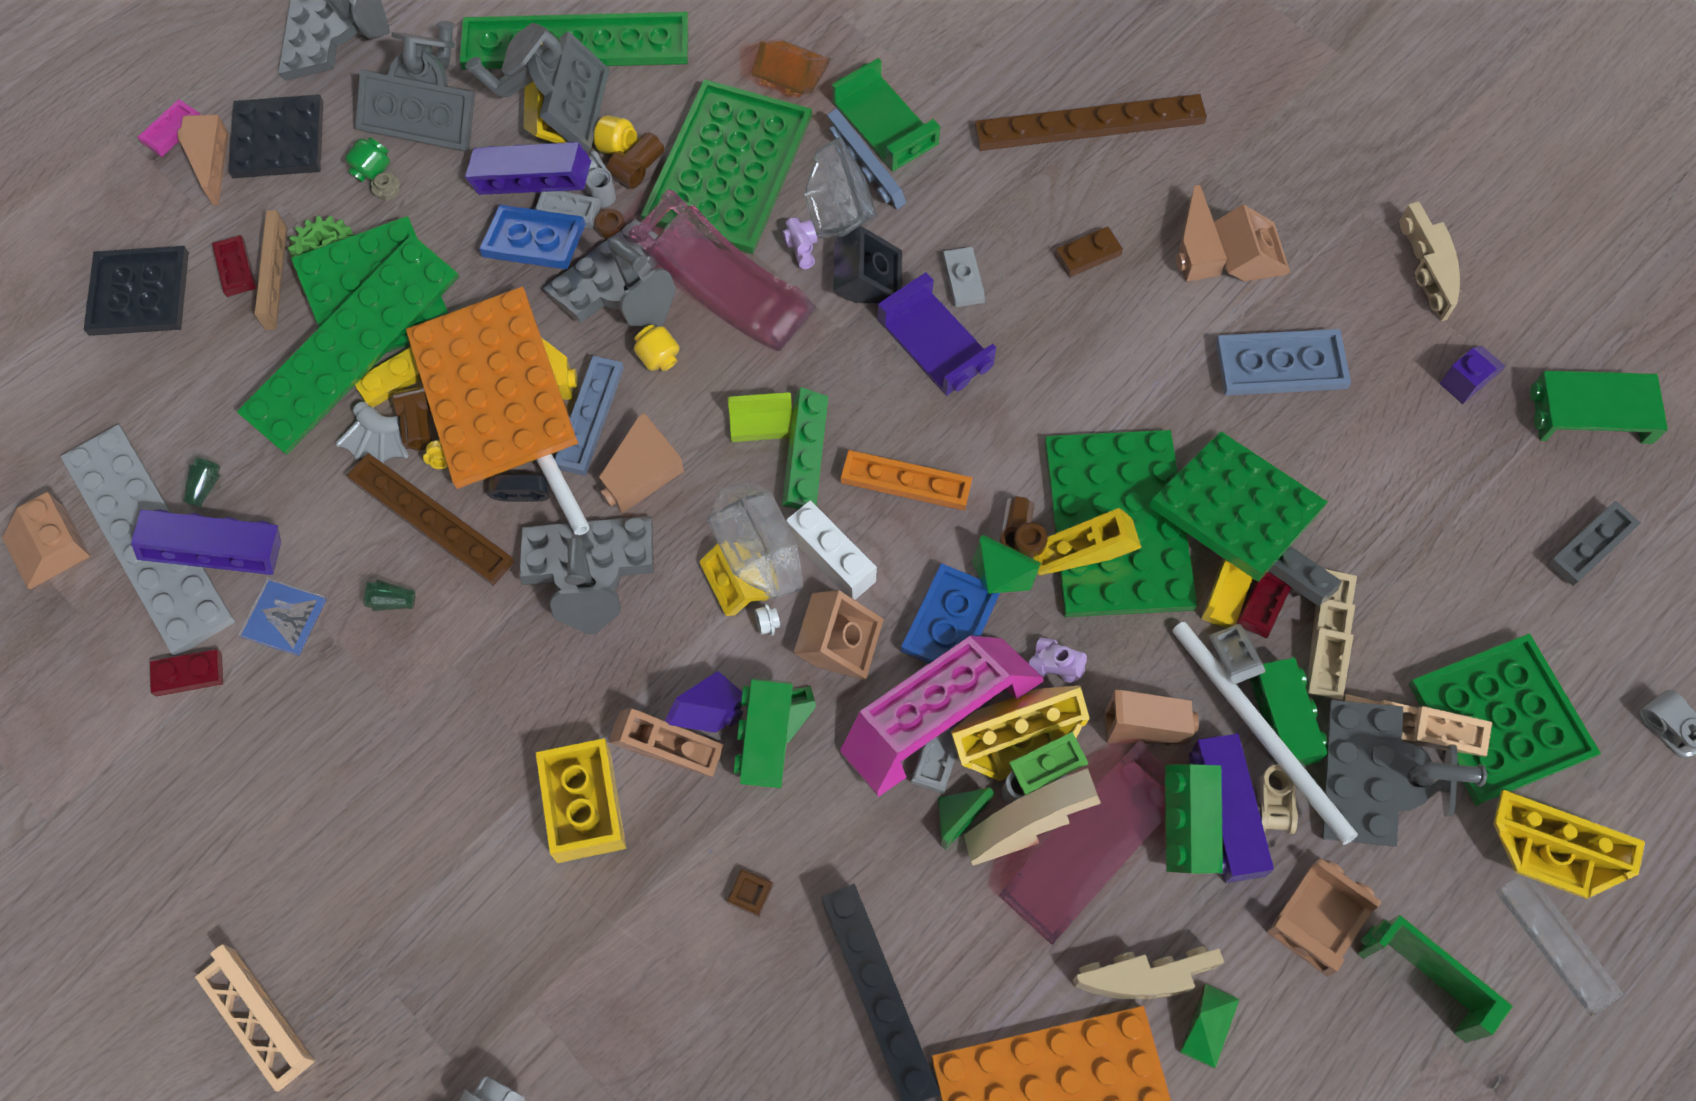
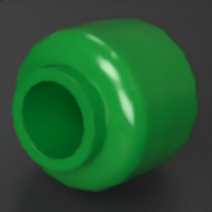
M371 137L367 140L363 138L358 139L345 157L346 163L351 167L348 173L362 183L365 179L370 181L375 179L390 164V158L387 156L389 151Z

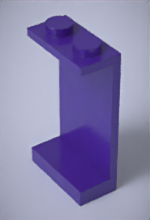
M925 272L878 304V321L947 396L954 390L960 391L965 388L970 379L977 374L983 375L988 372L994 365L996 347L992 343L984 349L933 294L934 280Z

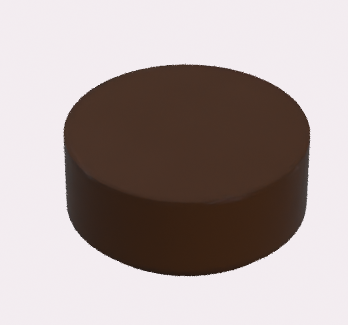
M605 209L595 217L596 231L604 239H609L625 227L624 217L618 210Z
M1036 523L1022 524L1015 532L1014 546L1018 552L1028 557L1039 556L1046 549L1047 532L1041 525Z

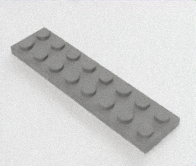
M119 424L60 456L168 649L175 657L236 622L204 567L136 559L131 541L140 510L153 511L162 509L170 513L172 511L127 434Z

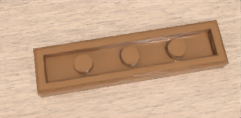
M277 210L266 211L255 315L265 330H276L286 246L287 226Z

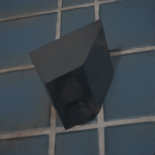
M861 225L835 239L834 292L854 303H880L902 288L901 249Z

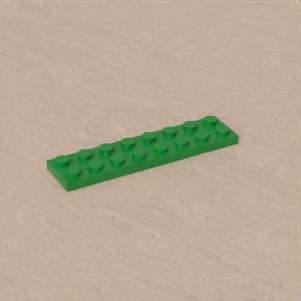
M688 12L463 17L460 51L462 70H467L465 68L466 63L474 57H479L481 64L486 69H502L511 40L531 23L545 27L558 41H560L562 35L569 31L606 66L688 64Z
M411 234L251 396L237 413L285 455H288L407 332L406 329L412 327L459 279V274Z

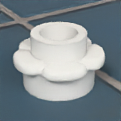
M765 603L764 607L755 609V620L760 635L769 633L772 636L775 633V628L780 627L779 617L776 608L770 609L769 605Z

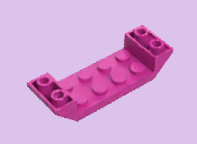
M969 636L862 709L852 725L840 752L879 797L906 778L901 764L902 760L1004 689L1018 700L1044 681L1043 677L1002 638Z

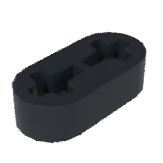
M496 475L490 478L488 496L494 500L504 502H542L549 499L550 485L545 477L537 475Z

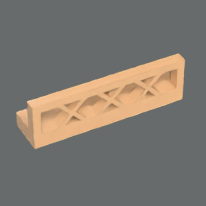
M222 944L210 953L215 961L195 976V978L272 1088L279 1092L312 1065L315 1060L237 951ZM222 970L230 981L229 990H216L209 979ZM220 995L227 996L226 1003ZM235 996H241L250 1009L248 1019L236 1018L232 1013ZM240 1023L247 1024L246 1031ZM255 1024H260L270 1037L269 1047L256 1046L252 1041ZM261 1052H267L266 1059L263 1057ZM275 1053H281L291 1067L280 1078L272 1069Z

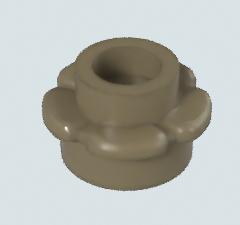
M380 173L375 179L371 180V191L381 200L394 199L399 193L400 181L392 173Z

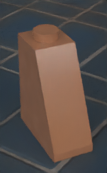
M645 413L637 418L599 477L603 487L600 491L601 496L609 507L615 505L621 514L684 472L681 457Z
M1115 690L1105 709L1106 743H1188L1195 734L1194 732H1198V713L1193 712L1192 701Z

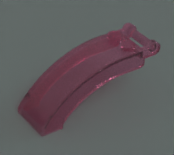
M667 189L661 196V202L640 225L633 226L628 232L629 236L637 244H640L663 269L670 273L671 277L706 308L750 338L771 349L780 351L817 307L799 287L780 280L757 265L730 243L694 205H687L674 191ZM670 209H673L677 215L654 240L648 233Z
M1141 739L1095 786L1101 804L1069 814L1070 824L1058 827L999 894L1000 898L1051 945L1058 940L1165 819V788L1137 765L1135 761L1138 759L1164 783L1165 764L1147 750L1148 745Z

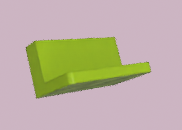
M791 393L728 397L732 442L790 438L792 424Z

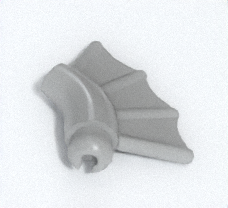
M359 402L353 407V414L357 416V421L335 443L337 447L348 449L356 460L364 458L368 453L383 464L391 458L407 459L409 457L407 449H405L402 443L401 425L398 416H383L366 402Z

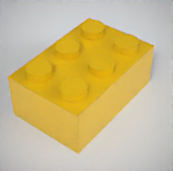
M605 738L536 752L549 850L553 859L557 863L627 849L611 749Z

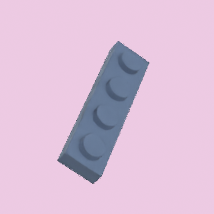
M836 108L827 115L832 125L828 128L830 133L838 143L840 141L845 143L847 147L844 149L854 163L856 161L860 162L863 166L860 170L869 183L875 181L879 186L876 190L886 204L891 202L897 210L905 205L906 200L902 189L839 110Z
M597 356L592 357L570 417L579 444L557 452L555 461L560 470L586 476L624 370L623 362Z

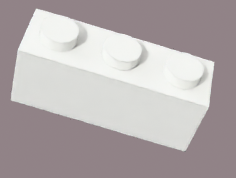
M811 500L786 520L787 536L844 594L855 600L876 582L877 567Z

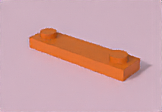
M848 450L841 475L842 484L963 511L966 510L973 477L852 450Z

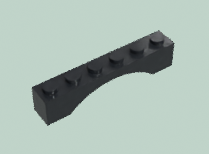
M855 883L821 897L823 909L868 1015L899 1100L931 1101L940 1096L939 1089Z

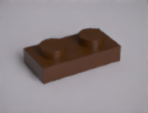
M1107 226L1056 248L1055 256L1070 278L1121 256L1123 248Z

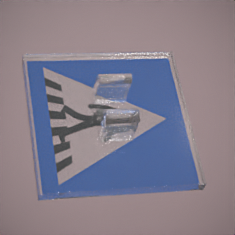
M267 577L238 636L292 655L300 656L328 598L327 596Z

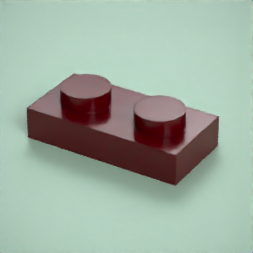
M218 649L150 661V691L156 697L223 685L222 653Z

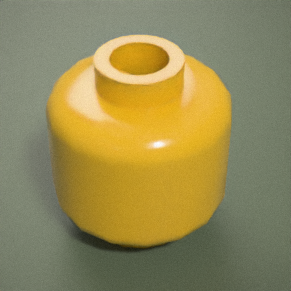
M607 115L600 118L594 128L593 140L599 152L613 155L618 151L626 152L637 141V133L629 120Z
M653 324L649 325L634 338L636 343L633 350L648 370L655 371L661 368L665 372L677 363L678 360L675 357L680 347L664 326L655 327Z

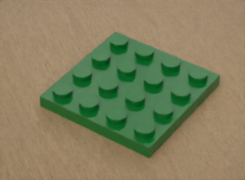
M409 216L291 258L319 327L411 234L417 238ZM442 296L413 326L449 314ZM407 332L387 353L410 345Z
M1220 431L1152 499L1149 507L1259 582L1324 510L1328 501Z
M1530 633L1415 678L1408 683L1421 707L1424 706L1492 722L1487 756L1483 757L1457 752V765L1477 767L1481 764L1486 767L1487 779L1483 786L1480 787L1475 783L1463 782L1475 806L1500 797L1503 790L1513 792L1591 760L1601 754Z

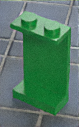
M879 58L870 63L863 64L855 72L846 77L839 78L832 84V104L892 172L939 145L940 125L934 119L924 124L882 78V61Z
M1543 371L1530 388V399L1534 401L1536 411L1534 425L1539 430L1540 441H1547L1556 430L1639 432L1641 444H1654L1668 431L1658 374Z
M1401 915L1390 921L1384 918L1377 926L1372 925L1360 939V942L1364 944L1358 952L1361 958L1364 959L1380 951L1388 944L1466 1007L1469 1012L1454 1032L1465 1043L1492 1036L1513 1007L1512 1004Z

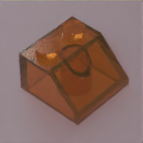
M781 39L761 41L751 75L760 78L759 83L772 88H776V85L786 88V94L801 98L802 95L813 92L828 67L831 58Z

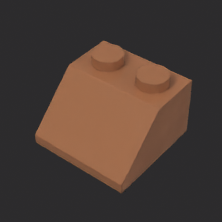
M1243 204L1214 222L1227 257L1224 269L1229 275H1233L1243 281L1284 276L1290 273L1273 221Z
M48 491L18 507L2 536L18 571L30 590L91 557L66 508Z
M840 590L812 593L793 654L817 668L858 679H866L884 619Z

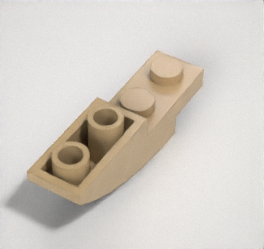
M1418 201L1408 204L1399 223L1402 233L1407 235L1413 246L1416 258L1421 261L1414 272L1416 281L1424 289L1431 309L1437 313L1442 322L1448 319L1458 302L1460 291L1459 263L1454 244L1444 222L1432 225L1421 203Z
M1202 946L1187 951V958L1174 962L1173 956H1168L1153 961V968L1151 969L1146 955L1135 957L1134 952H1129L1114 957L1115 964L1101 968L1100 962H1095L1080 967V974L1076 975L1072 982L1075 988L1110 998L1135 1000L1171 997L1194 989L1195 985L1192 975L1218 968L1224 963L1220 949L1208 952L1207 946Z

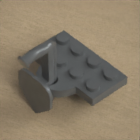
M290 0L278 74L286 81L334 69L337 46L349 41L357 32L368 38L389 34L390 28L381 0Z
M449 21L437 23L439 39L392 32L391 37L403 40V53L397 55L391 63L388 74L360 70L355 129L463 151L470 150L475 91L451 87L447 83L446 69L450 65L451 48H455V43L452 42L454 23ZM432 45L438 46L437 55L431 54Z
M531 23L515 35L508 46L502 66V73L505 76L501 79L496 78L481 64L479 57L471 58L466 63L465 68L468 71H471L477 79L501 97H510L534 81L536 87L545 96L539 117L568 142H579L585 152L591 149L594 128L598 121L610 69L569 31L562 35L560 41H558L545 27Z
M635 219L586 257L579 260L562 275L556 277L543 289L549 299L579 323L585 321L603 306H607L611 309L621 310L626 322L632 326L647 327L652 324L655 327L662 326L674 298L676 287L668 271L663 268L655 270L653 268L673 254L674 251L669 242Z
M651 516L587 521L590 529L583 535L574 534L569 523L522 527L520 580L522 585L555 582L557 592L550 598L554 619L586 634H596L621 612L619 597L615 591L619 586L621 576L654 573L653 522Z
M1335 700L1330 702L1325 794L1358 833L1357 837L1351 841L1352 843L1397 847L1399 812L1412 811L1425 804L1434 791L1441 792L1444 816H1453L1456 804L1457 781L1475 783L1481 787L1487 779L1486 767L1481 764L1477 767L1457 765V746L1454 744L1447 746L1444 763H1434L1429 755L1417 745L1402 741L1403 706ZM1324 821L1323 839L1340 841Z

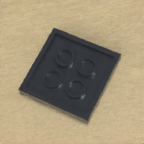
M321 95L234 101L229 173L231 177L236 179L320 172L324 103Z
M173 246L93 252L84 331L89 336L181 330L189 257L186 247Z

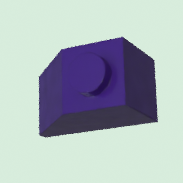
M1483 346L1474 347L1451 366L1439 384L1460 403L1464 404L1506 366Z
M717 671L676 697L665 722L671 726L713 733L718 732L726 725L732 727L744 713L741 710L743 706L741 705L743 692Z

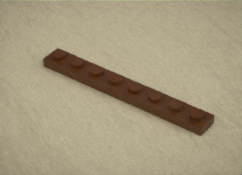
M1201 94L976 120L974 129L979 151L1201 125L1205 124L1207 115Z

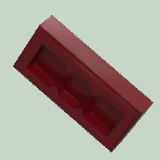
M242 235L212 243L222 289L226 297L257 289L246 243Z
M1267 572L1259 582H1256L1237 624H1241L1243 628L1267 639L1292 587L1272 573Z

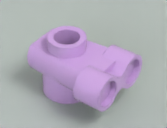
M791 218L785 222L786 230L782 231L785 245L787 248L793 247L799 266L802 269H809L815 263V259L810 253L813 250L812 244L817 243L815 228L811 220L800 222L798 218Z
M1041 637L1036 645V653L1030 659L1029 664L1043 677H1046L1048 673L1058 674L1065 682L1072 683L1078 681L1084 675L1087 656L1083 652L1058 645L1056 640Z

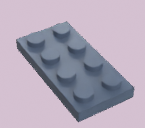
M1340 329L1218 335L1216 339L1225 396L1348 389L1351 385Z

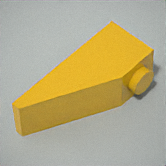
M1118 508L1049 536L1044 552L1039 556L1033 557V559L1041 562L1038 575L1041 576L1112 560L1140 549L1141 545L1132 518Z

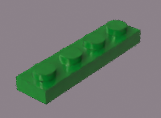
M802 387L795 392L782 505L797 510L810 500L817 506L829 397Z

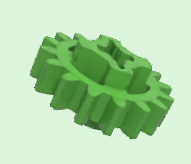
M317 216L315 223H311L307 219L305 220L307 227L304 229L301 227L295 228L298 236H290L289 239L292 246L288 247V250L292 255L291 258L354 236L350 226L346 227L342 219L335 222L333 216H329L326 221H322L321 217Z

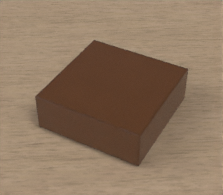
M741 869L726 902L729 905L760 917L774 884L769 880Z

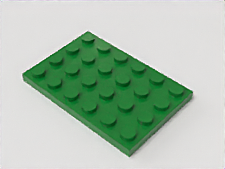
M704 79L641 214L642 222L754 254L811 121L812 109Z
M1171 430L1046 436L1044 443L1055 534L1120 508L1132 518L1141 545L1140 549L1112 560L1059 571L1064 618L1195 611L1197 600L1187 533L1149 507L1152 499L1178 474Z

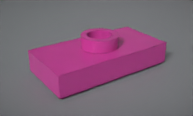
M178 99L137 138L141 144L163 157L179 142L178 129L182 127L183 116L200 115V113Z

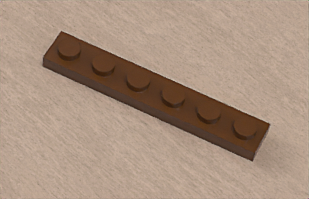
M370 453L347 475L350 482L492 586L515 563L513 557Z

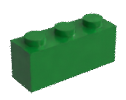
M1295 657L1264 663L1265 672L1249 678L1262 717L1302 766L1319 763L1328 754V740L1317 724V708L1313 699L1308 697L1305 688L1307 680L1304 670L1298 667Z
M751 677L750 685H743L741 705L748 706L746 720H739L737 740H744L743 753L735 755L733 773L740 775V784L782 787L793 683L790 681Z
M1165 765L1166 872L1189 874L1223 873L1221 765Z

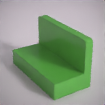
M1073 732L1010 762L1009 767L1014 772L1024 794L1027 795L1089 763Z

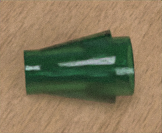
M195 458L193 464L188 466L185 493L182 501L201 508L204 500L221 476L219 474L220 466L204 459Z
M379 579L376 582L368 581L365 589L364 606L372 608L373 612L413 609L416 590L407 589Z

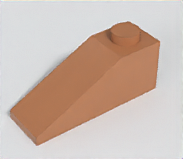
M219 115L183 116L182 127L178 129L179 143L183 146L200 185L212 205H219L229 133Z
M1201 185L1194 186L1188 204L1179 252L1176 254L1177 268L1179 271H1183L1186 282L1220 276L1227 260Z
M632 708L619 711L608 741L611 744L637 754L709 777L714 775L724 744L681 727L671 726L663 720Z

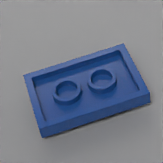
M499 205L479 250L484 258L567 270L585 228V220L583 216Z
M941 563L901 646V652L930 664L967 637H981L1001 593L988 594L980 579Z

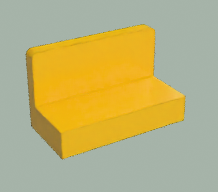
M718 543L699 561L726 616H735L751 601H766L772 596L745 543Z
M1223 559L1201 619L1223 628L1236 625L1252 577L1226 559Z

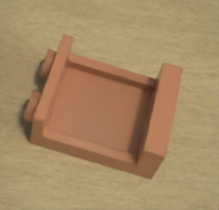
M1318 859L1309 867L1267 930V933L1328 977L1339 970L1345 961L1342 957L1370 914L1379 907L1381 901L1374 896L1375 893L1370 887L1361 882H1354L1345 876L1343 869L1330 860Z

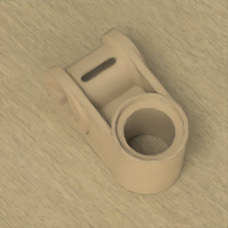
M1279 764L1272 765L1259 776L1256 782V802L1264 832L1266 829L1286 830L1287 834H1295L1298 823L1295 784ZM1269 776H1275L1281 781L1282 790H1275L1271 787L1268 780Z

